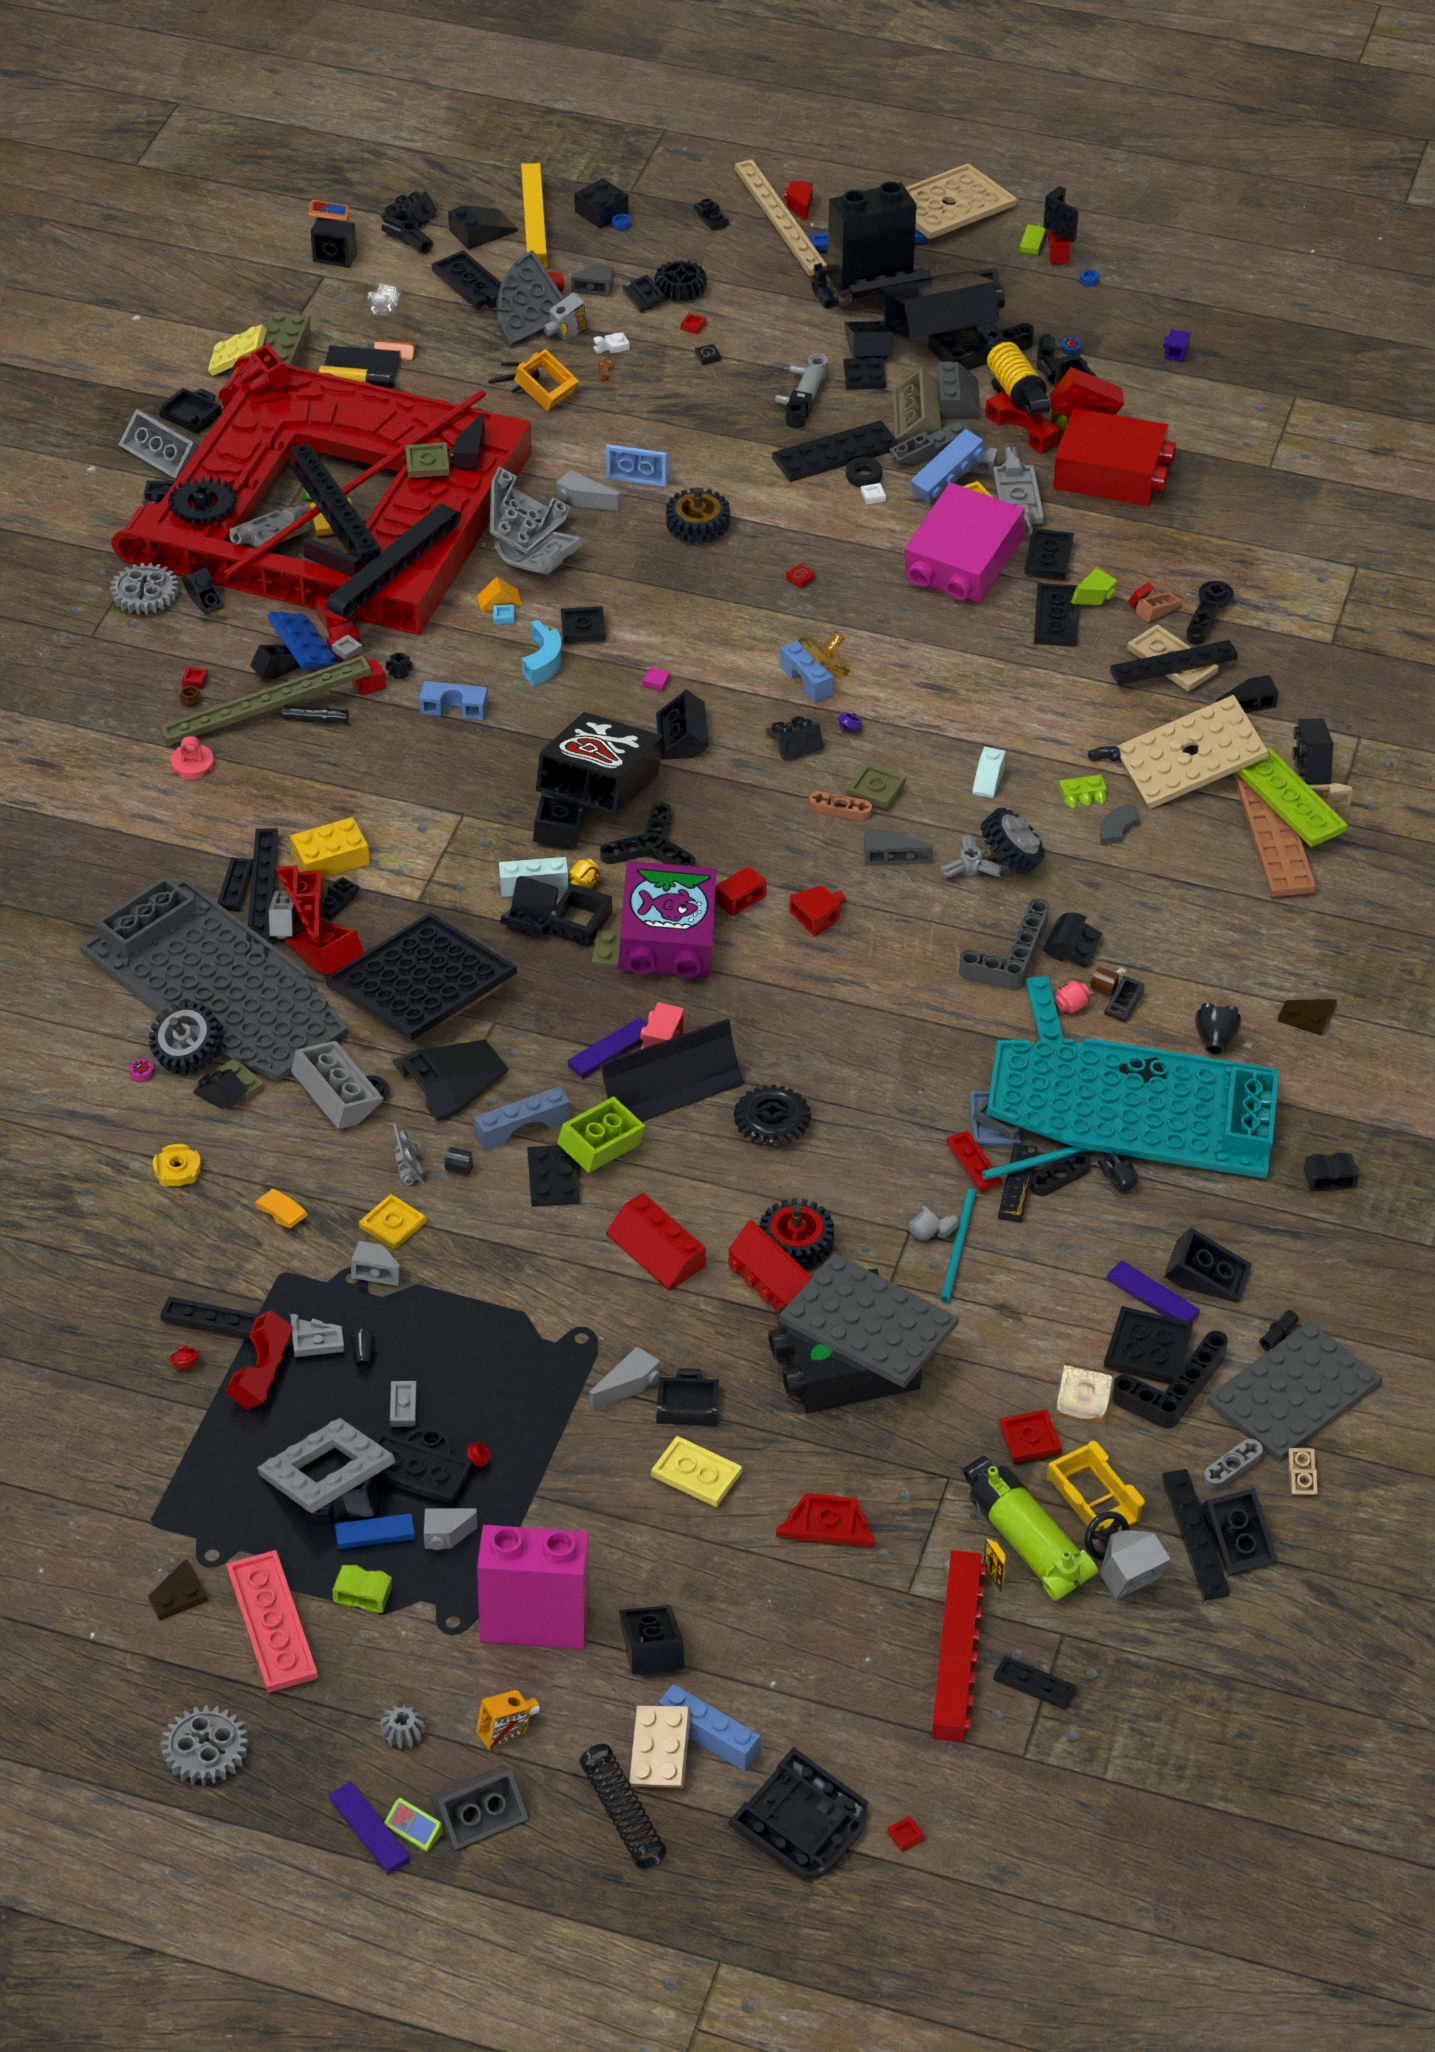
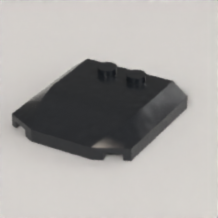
M793 1747L777 1765L776 1771L749 1802H745L731 1817L728 1826L802 1881H806L831 1871L863 1833L869 1802Z

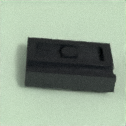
M647 274L631 281L628 286L623 285L624 293L641 313L644 312L643 309L645 308L650 309L666 301L665 295Z

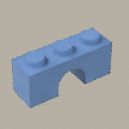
M799 640L780 647V667L791 679L799 675L801 676L803 691L814 703L833 696V676Z
M424 681L419 696L420 714L441 716L442 711L446 707L458 706L462 708V718L484 720L488 706V688Z

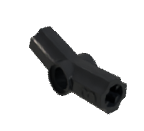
M390 216L384 218L381 225L383 232L402 238L403 244L413 246L423 254L430 252V249L433 247V241L418 229V223L415 220L401 221Z
M1043 334V336L1038 338L1036 367L1044 373L1048 381L1055 384L1057 360L1055 357V338L1051 334Z

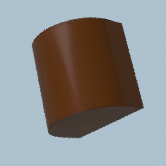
M1097 967L1091 980V988L1113 996L1119 985V974Z

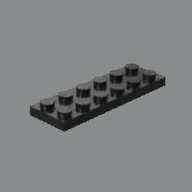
M880 420L772 452V459L788 481L792 482L846 466L851 460L858 457L873 458L889 453V449L898 445L899 442Z

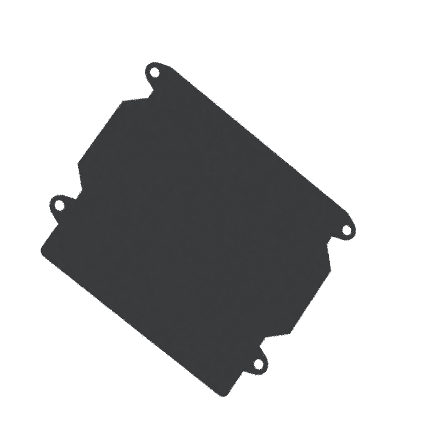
M351 1267L341 1270L328 1282L288 1272L281 1273L276 1278L258 1314L262 1315L272 1310L290 1325V1314H296L299 1316V1319L308 1322L315 1319L325 1324L341 1326L344 1352L295 1357L291 1331L289 1336L290 1342L284 1348L282 1353L283 1359L275 1370V1379L269 1385L266 1400L261 1405H256L247 1410L225 1393L234 1373L247 1366L254 1368L256 1366L257 1353L251 1339L245 1338L151 1518V1523L157 1528L196 1538V1557L198 1562L205 1567H218L238 1551L256 1556L276 1550L290 1590L333 1601L332 1590L342 1565H357L365 1571H383L392 1577V1589L383 1613L376 1614L385 1615L423 1601L436 1605V1623L442 1632L454 1635L465 1631L479 1618L477 1565L483 1525L521 1526L598 1355L595 1332L587 1327H576L568 1331L557 1342L541 1338L523 1311L419 1284L384 1297L369 1294L367 1280L359 1279L358 1282L353 1284L345 1280L346 1275L351 1273ZM358 1329L371 1330L375 1337L371 1365L364 1368L356 1365L350 1340L353 1332ZM578 1333H585L588 1335L589 1340L581 1344L577 1343L574 1337ZM391 1381H416V1426H390ZM339 1418L373 1441L376 1440L380 1432L403 1439L410 1431L416 1428L435 1427L445 1432L450 1438L452 1455L468 1460V1446L478 1442L483 1443L489 1449L491 1455L484 1467L473 1465L453 1505L378 1481L379 1501L374 1516L349 1518L341 1495L334 1499L331 1523H306V1509L262 1478L257 1469L268 1459L279 1455L288 1447L299 1443L311 1433L319 1431L331 1421ZM428 1438L425 1441L428 1443H434L437 1441V1439ZM333 1448L298 1470L318 1483L328 1474L334 1473L346 1466L352 1459L337 1448ZM425 1509L477 1510V1529L454 1547L441 1550L425 1549ZM411 1514L415 1539L338 1550L335 1524ZM210 1549L217 1550L220 1554L219 1558L215 1561L206 1560L204 1556L206 1551ZM449 1616L458 1617L460 1619L459 1626L456 1628L447 1627L445 1625L446 1618Z

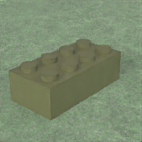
M271 312L265 325L267 331L263 345L268 343L284 364L298 367L311 337L310 316Z

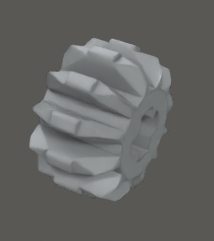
M404 1703L402 1708L393 1705L392 1711L385 1710L384 1718L380 1721L383 1740H388L390 1747L398 1744L400 1750L406 1744L412 1748L413 1741L420 1742L422 1734L425 1732L424 1716L418 1712L416 1706L408 1709L406 1703Z

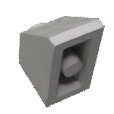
M359 1241L351 1259V1278L399 1286L400 1265L383 1245Z
M425 1509V1549H451L477 1529L476 1509Z

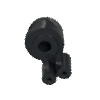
M1114 1151L1107 1155V1158L1105 1156L1097 1161L1104 1176L1109 1178L1117 1191L1126 1192L1137 1185L1138 1175L1130 1160L1122 1162Z

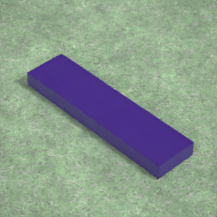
M641 1017L635 1019L568 1059V1066L583 1079L601 1068L602 1063L616 1059L643 1043V1040H640L641 1031L648 1024Z
M1122 1260L1107 1274L1106 1280L1163 1316L1192 1322L1199 1316V1308Z
M351 1781L328 1794L329 1801L387 1875L410 1862V1855Z

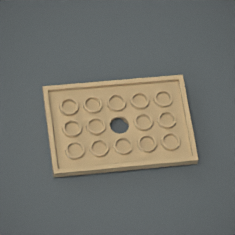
M969 163L905 187L917 204L916 229L929 239L1017 205L1016 197ZM942 201H945V202H947V203H954V202H955L956 204H954V205H946V204H944Z
M1234 695L1117 746L1120 749V760L1148 809H1152L1269 757L1268 750ZM1190 745L1198 746V752L1195 755L1183 753V750Z

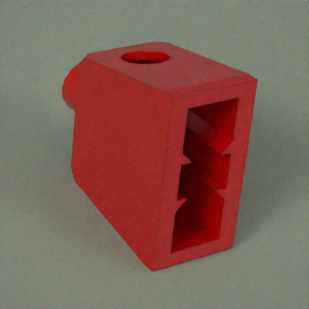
M820 885L790 895L789 912L815 937L839 920L841 904L846 902V897L841 890L831 894L824 886Z

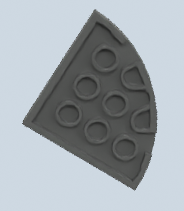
M533 250L520 257L507 271L498 291L496 301L497 320L508 347L544 331L543 325L551 322L549 310L564 299Z

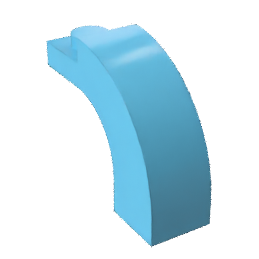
M538 619L531 622V638L539 646L540 650L522 658V674L532 686L550 679L559 670L562 662V644L557 629L549 631L548 627L544 626Z

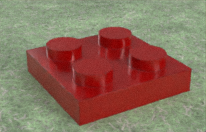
M1047 1409L999 1419V1428L1013 1464L1062 1453L1060 1441Z

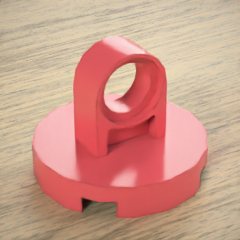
M188 736L182 739L181 747L172 753L170 763L174 773L180 774V777L183 779L193 780L204 777L203 773L213 770L214 757L212 751L208 747L201 745L198 738Z

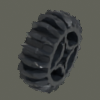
M682 259L681 261L674 260L672 263L667 262V265H661V268L657 269L655 275V284L665 295V299L670 298L671 302L674 300L687 302L689 299L694 300L695 297L698 298L704 293L707 279L702 266H698L697 263H691L690 260L684 262Z

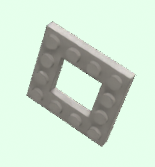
M339 1418L331 1421L319 1431L311 1433L299 1443L288 1447L279 1455L268 1459L257 1469L262 1478L307 1511L313 1513L394 1464L395 1460L393 1454ZM333 1448H337L352 1459L346 1466L334 1473L328 1474L318 1483L298 1470Z

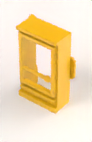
M1091 1441L1089 1444L1048 1464L1047 1480L1053 1483L1087 1527L1096 1517L1091 1508L1112 1497L1119 1506L1109 1511L1118 1512L1123 1515L1129 1527L1140 1522L1142 1506L1145 1503L1144 1498L1133 1485L1128 1484L1125 1486L1106 1463L1109 1457L1096 1441ZM1090 1468L1110 1493L1090 1504L1084 1501L1078 1490L1067 1480ZM1114 1519L1102 1521L1095 1530L1102 1531L1108 1528Z

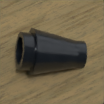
M355 1330L350 1340L356 1365L362 1368L371 1365L375 1337L371 1330Z

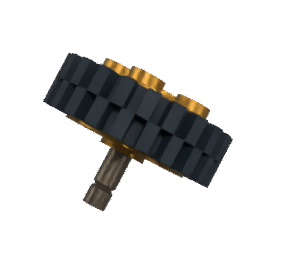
M700 487L690 488V493L686 489L682 490L681 494L677 492L667 502L666 526L669 528V532L673 533L674 537L680 536L682 541L688 538L689 543H693V540H697V543H702V539H705L706 543L711 542V537L714 540L718 539V535L723 536L724 531L727 532L728 526H730L728 500L725 501L723 495L719 497L718 492L712 494L711 489L703 492V488Z

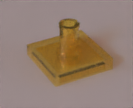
M834 631L826 643L806 635H802L798 640L821 666L846 676L851 671V668L835 653L845 640V637L839 632Z
M1065 1363L1055 1413L1104 1423L1114 1373Z

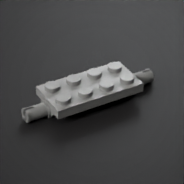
M1007 447L1004 450L1006 456L1005 463L1002 466L993 467L997 499L1024 508V523L1028 535L1033 531L1031 525L1043 524L1044 522L1034 466L1025 465L1018 458L1016 447H1012L1013 452H1011L1010 447Z
M303 503L282 511L275 510L231 528L229 537L232 543H248L256 549L310 511V506ZM307 522L282 541L309 531L311 522Z

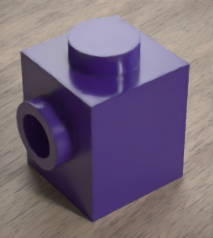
M1171 329L1169 336L1164 338V359L1184 362L1189 350L1191 333Z

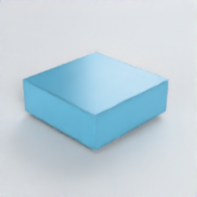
M493 605V625L514 624V605Z

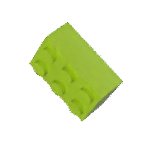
M613 1096L563 1123L557 1144L590 1173L639 1146L645 1125Z

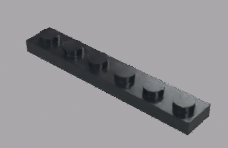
M1225 640L1110 665V673L1117 685H1123L1237 660L1238 653L1231 641Z
M1188 1470L1163 1473L1162 1481L1203 1600L1229 1597L1230 1590Z

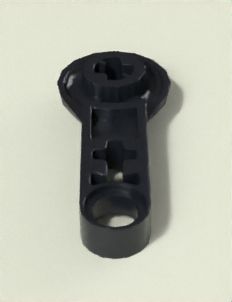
M1208 581L1199 588L1200 603L1187 628L1186 639L1189 643L1195 645L1203 643L1219 610L1232 601L1234 592L1227 583ZM1193 632H1198V633H1200L1201 635H1200V636H1193V635H1191V633H1193Z

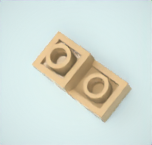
M1289 1448L1288 1465L1291 1495H1317V1470L1315 1469L1314 1448Z

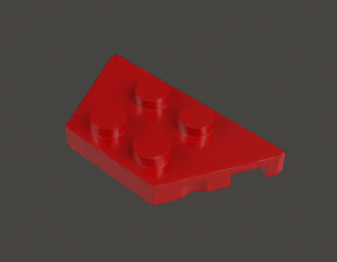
M805 1493L799 1500L798 1506L789 1512L788 1519L782 1526L779 1525L776 1530V1537L873 1548L875 1546V1537L869 1531L868 1522L865 1515L861 1513L860 1504L857 1498Z

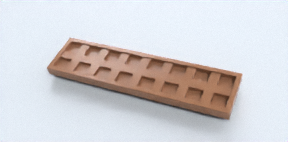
M1234 772L1233 778L1271 897L1315 893L1316 885L1300 836L1237 772Z

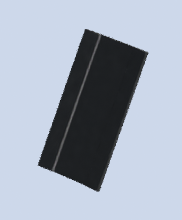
M727 1018L602 1063L601 1072L607 1098L610 1099L614 1096L636 1118L642 1121L744 1084L731 1035L730 1019Z

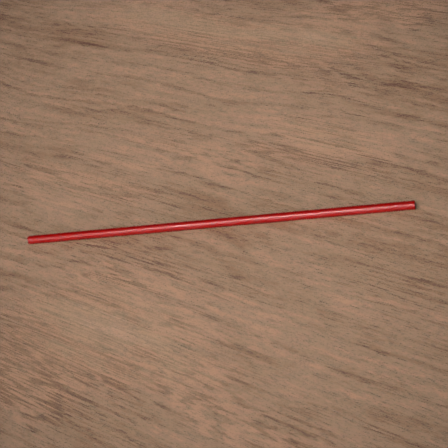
M479 390L342 487L341 491L343 494L347 495L405 454V445L419 444L486 396L485 391ZM317 506L223 571V576L226 579L230 578L319 515L321 512Z

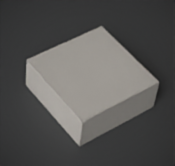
M346 635L332 644V651L347 661L362 652V644L350 635Z

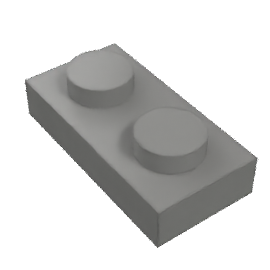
M391 1381V1427L416 1426V1381Z

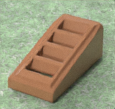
M1171 592L1142 598L1138 601L1136 614L1146 622H1152L1181 607L1183 602Z

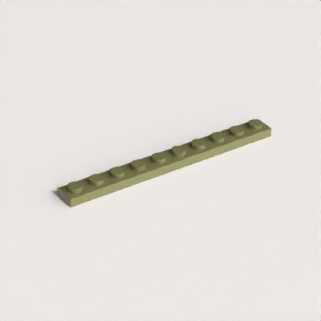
M364 655L160 727L168 746L181 742L185 737H195L372 675Z

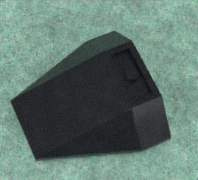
M486 1039L415 1050L393 1059V1064L402 1076L411 1075L423 1090L426 1107L437 1121L458 1113L508 1072L507 1066Z

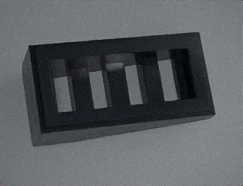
M1123 976L1104 1014L1126 1022L1144 993L1145 984ZM1125 989L1133 992L1134 994L1132 995L1130 993L1125 992ZM1121 996L1127 997L1131 1000H1126L1124 998H1121ZM1117 1002H1121V1003L1126 1004V1005H1128V1006H1127V1007H1124V1006H1122V1005L1117 1004ZM1113 1008L1124 1011V1013L1122 1014L1117 1011H1114Z

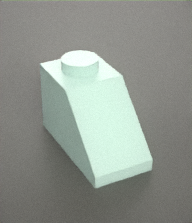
M984 747L979 759L972 794L994 798L1005 769L1006 751Z

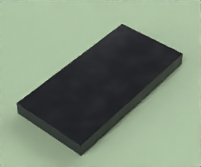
M1038 583L1034 644L1076 647L1078 604L1071 603V600L1078 585Z

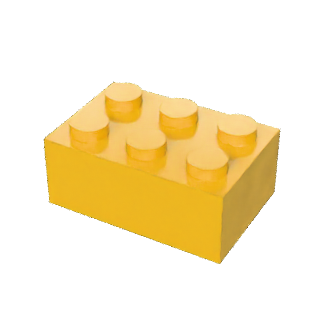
M353 817L290 835L291 853L301 872L321 870L323 879L370 865L368 844Z

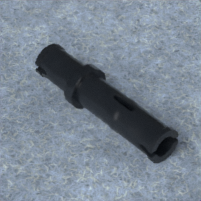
M284 705L283 719L323 721L325 724L329 722L348 723L349 710L330 709L328 706H324V708Z

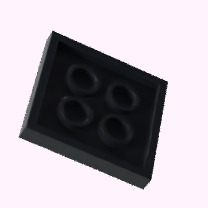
M1122 1306L1104 1360V1367L1171 1383L1181 1370L1194 1323Z

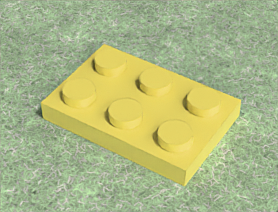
M264 325L251 327L246 332L236 334L229 340L218 342L214 346L208 369L210 374L214 376L233 367L238 358L252 356L251 353L262 347L267 331Z
M679 1436L675 1437L651 1469V1477L714 1507L719 1505L742 1473V1466Z

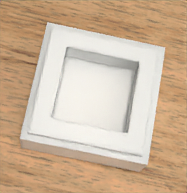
M880 483L861 486L860 492L866 505L886 501V495Z

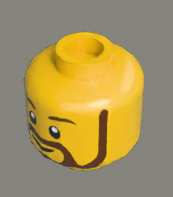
M591 859L578 860L568 871L569 886L572 883L592 889L600 880L599 866Z

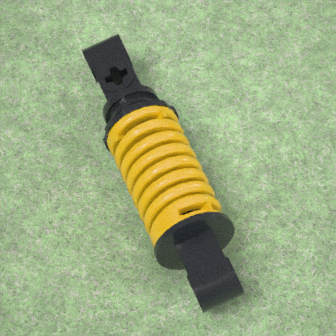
M995 322L975 325L973 327L974 338L985 353V363L1006 391L1013 405L1018 409L1026 410L1030 417L1049 413L1051 405L1046 395V383L1019 349L1018 344L1005 338Z

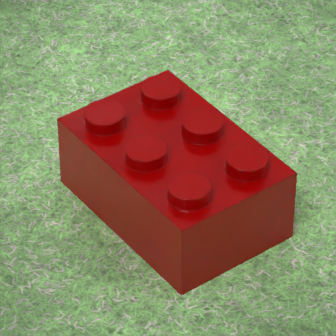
M1070 367L1050 394L1052 411L1070 417L1073 408L1116 415L1125 404L1121 387L1073 367Z

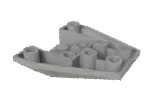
M498 467L491 481L490 534L520 551L528 553L565 521L571 507L554 497L547 506L513 488L512 486L517 476Z

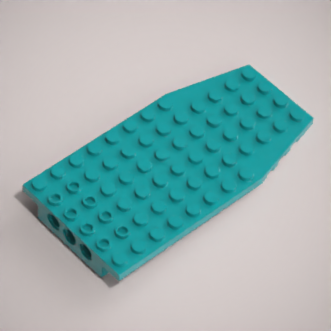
M1040 1039L1037 1043H1029L1028 1040H998L986 1115L1077 1148L1106 1153L1115 1151L1119 1155L1266 1179L1269 1155L1273 1143L1279 1073H1277L1275 1068L1098 1039H1084L1083 1042H1073V1039H1063V1042H1050L1049 1039ZM1157 1057L1158 1060H1154L1150 1064V1070L1156 1075L1166 1074L1167 1078L1152 1077L1148 1082L1144 1083L1141 1075L1137 1073L1126 1075L1121 1073L1119 1068L1122 1064H1126L1130 1071L1141 1072L1145 1069V1059ZM1140 1061L1143 1066L1141 1068H1134L1130 1063ZM1160 1063L1164 1071H1155L1153 1065Z

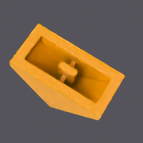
M498 577L477 595L481 612L493 611V605L522 606L518 589Z

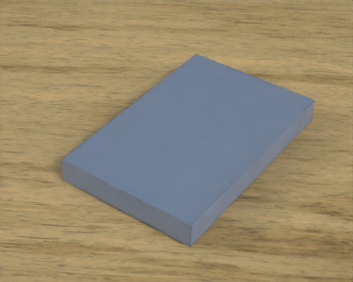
M969 1091L972 1137L979 1147L1013 1148L1014 1143L1021 1144L1020 1133L1012 1140L973 1119L974 1112L989 1096L990 1091Z

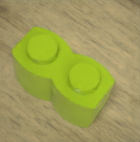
M342 1565L332 1590L333 1601L344 1606L359 1607L369 1612L383 1613L392 1589V1577L383 1571H365L357 1565Z

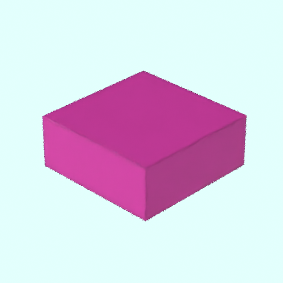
M650 667L642 680V687L663 692L670 679V672Z

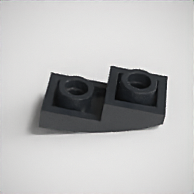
M705 198L694 204V208L700 218L711 230L729 225L728 217L720 212L719 204L712 199Z
M344 877L329 885L327 894L322 897L321 916L328 920L335 917L357 894L359 886Z

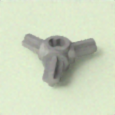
M967 834V836L962 838L963 849H961L960 855L956 857V861L941 867L942 875L945 878L960 872L973 876L979 874L980 871L999 877L1002 871L1001 865L985 860V855L981 854V850L976 847L975 837L971 836V834Z

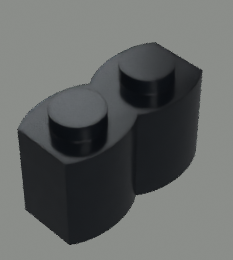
M1341 1152L1330 1156L1314 1154L1305 1158L1304 1172L1309 1190L1321 1192L1330 1189L1344 1190L1356 1187L1358 1172L1352 1154Z

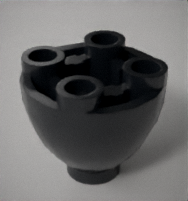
M1203 1003L1201 1009L1197 1010L1195 1014V1023L1199 1037L1206 1045L1205 1049L1207 1052L1213 1054L1223 1053L1224 1047L1233 1041L1239 1031L1242 1021L1241 1015L1238 1014V1008L1235 1006L1221 1007L1211 1003Z

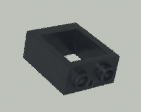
M571 883L548 917V934L590 947L597 936L598 930L602 929L612 914V896ZM571 906L594 913L587 926L563 919Z

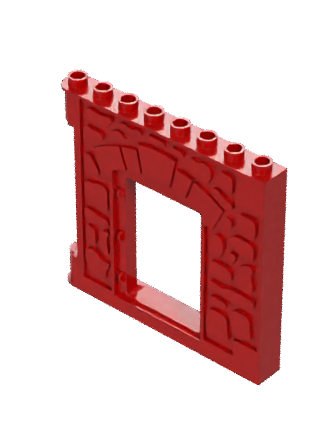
M243 356L234 363L232 375L219 392L218 399L222 402L224 412L159 504L149 502L147 506H140L124 529L117 531L112 537L111 545L119 558L132 565L140 566L141 563H144L145 566H148L149 563H152V566L155 567L160 564L161 569L167 567L168 571H173V575L181 577L207 567L214 585L316 610V596L329 598L351 576L323 565L265 552L233 576L226 579L223 576V571L255 550L254 548L232 543L229 537L230 529L247 522L290 458V448L309 443L314 451L375 465L458 405L441 399H431L402 390L397 391L372 385L368 382H359L337 377L330 373H320L286 364L285 366L292 379L291 382L276 391L272 386H267L253 394L248 385L243 382L239 373L254 365V360L252 356ZM468 408L419 443H447L449 475L408 478L406 453L385 467L399 472L365 523V526L380 546V553L439 504H444L460 512L461 519L456 528L356 611L358 621L419 636L422 634L490 523L491 481L498 467L518 477L531 456L530 421L487 412L479 408ZM480 414H484L485 433L479 470L454 469V460H450V448H454L455 439ZM202 475L206 482L212 476L213 483L220 477L221 485L226 480L228 486L231 484L233 489H235L237 496L235 509H233L231 514H227L228 517L225 519L220 518L221 521L219 522L213 521V524L208 522L205 525L200 523L194 525L193 522L185 523V520H179L169 509L168 498L170 497V492H173V487L179 490L178 483L181 482L182 486H185V479H188V482L192 484L193 476L196 477L198 482L201 481ZM212 496V503L215 506L218 500ZM193 498L188 502L192 508H194Z

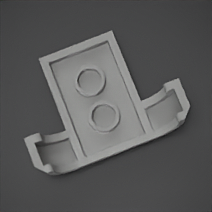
M553 531L528 553L520 551L501 539L495 543V548L500 558L510 566L541 574H549L562 564L563 559L574 554L583 543L580 537Z

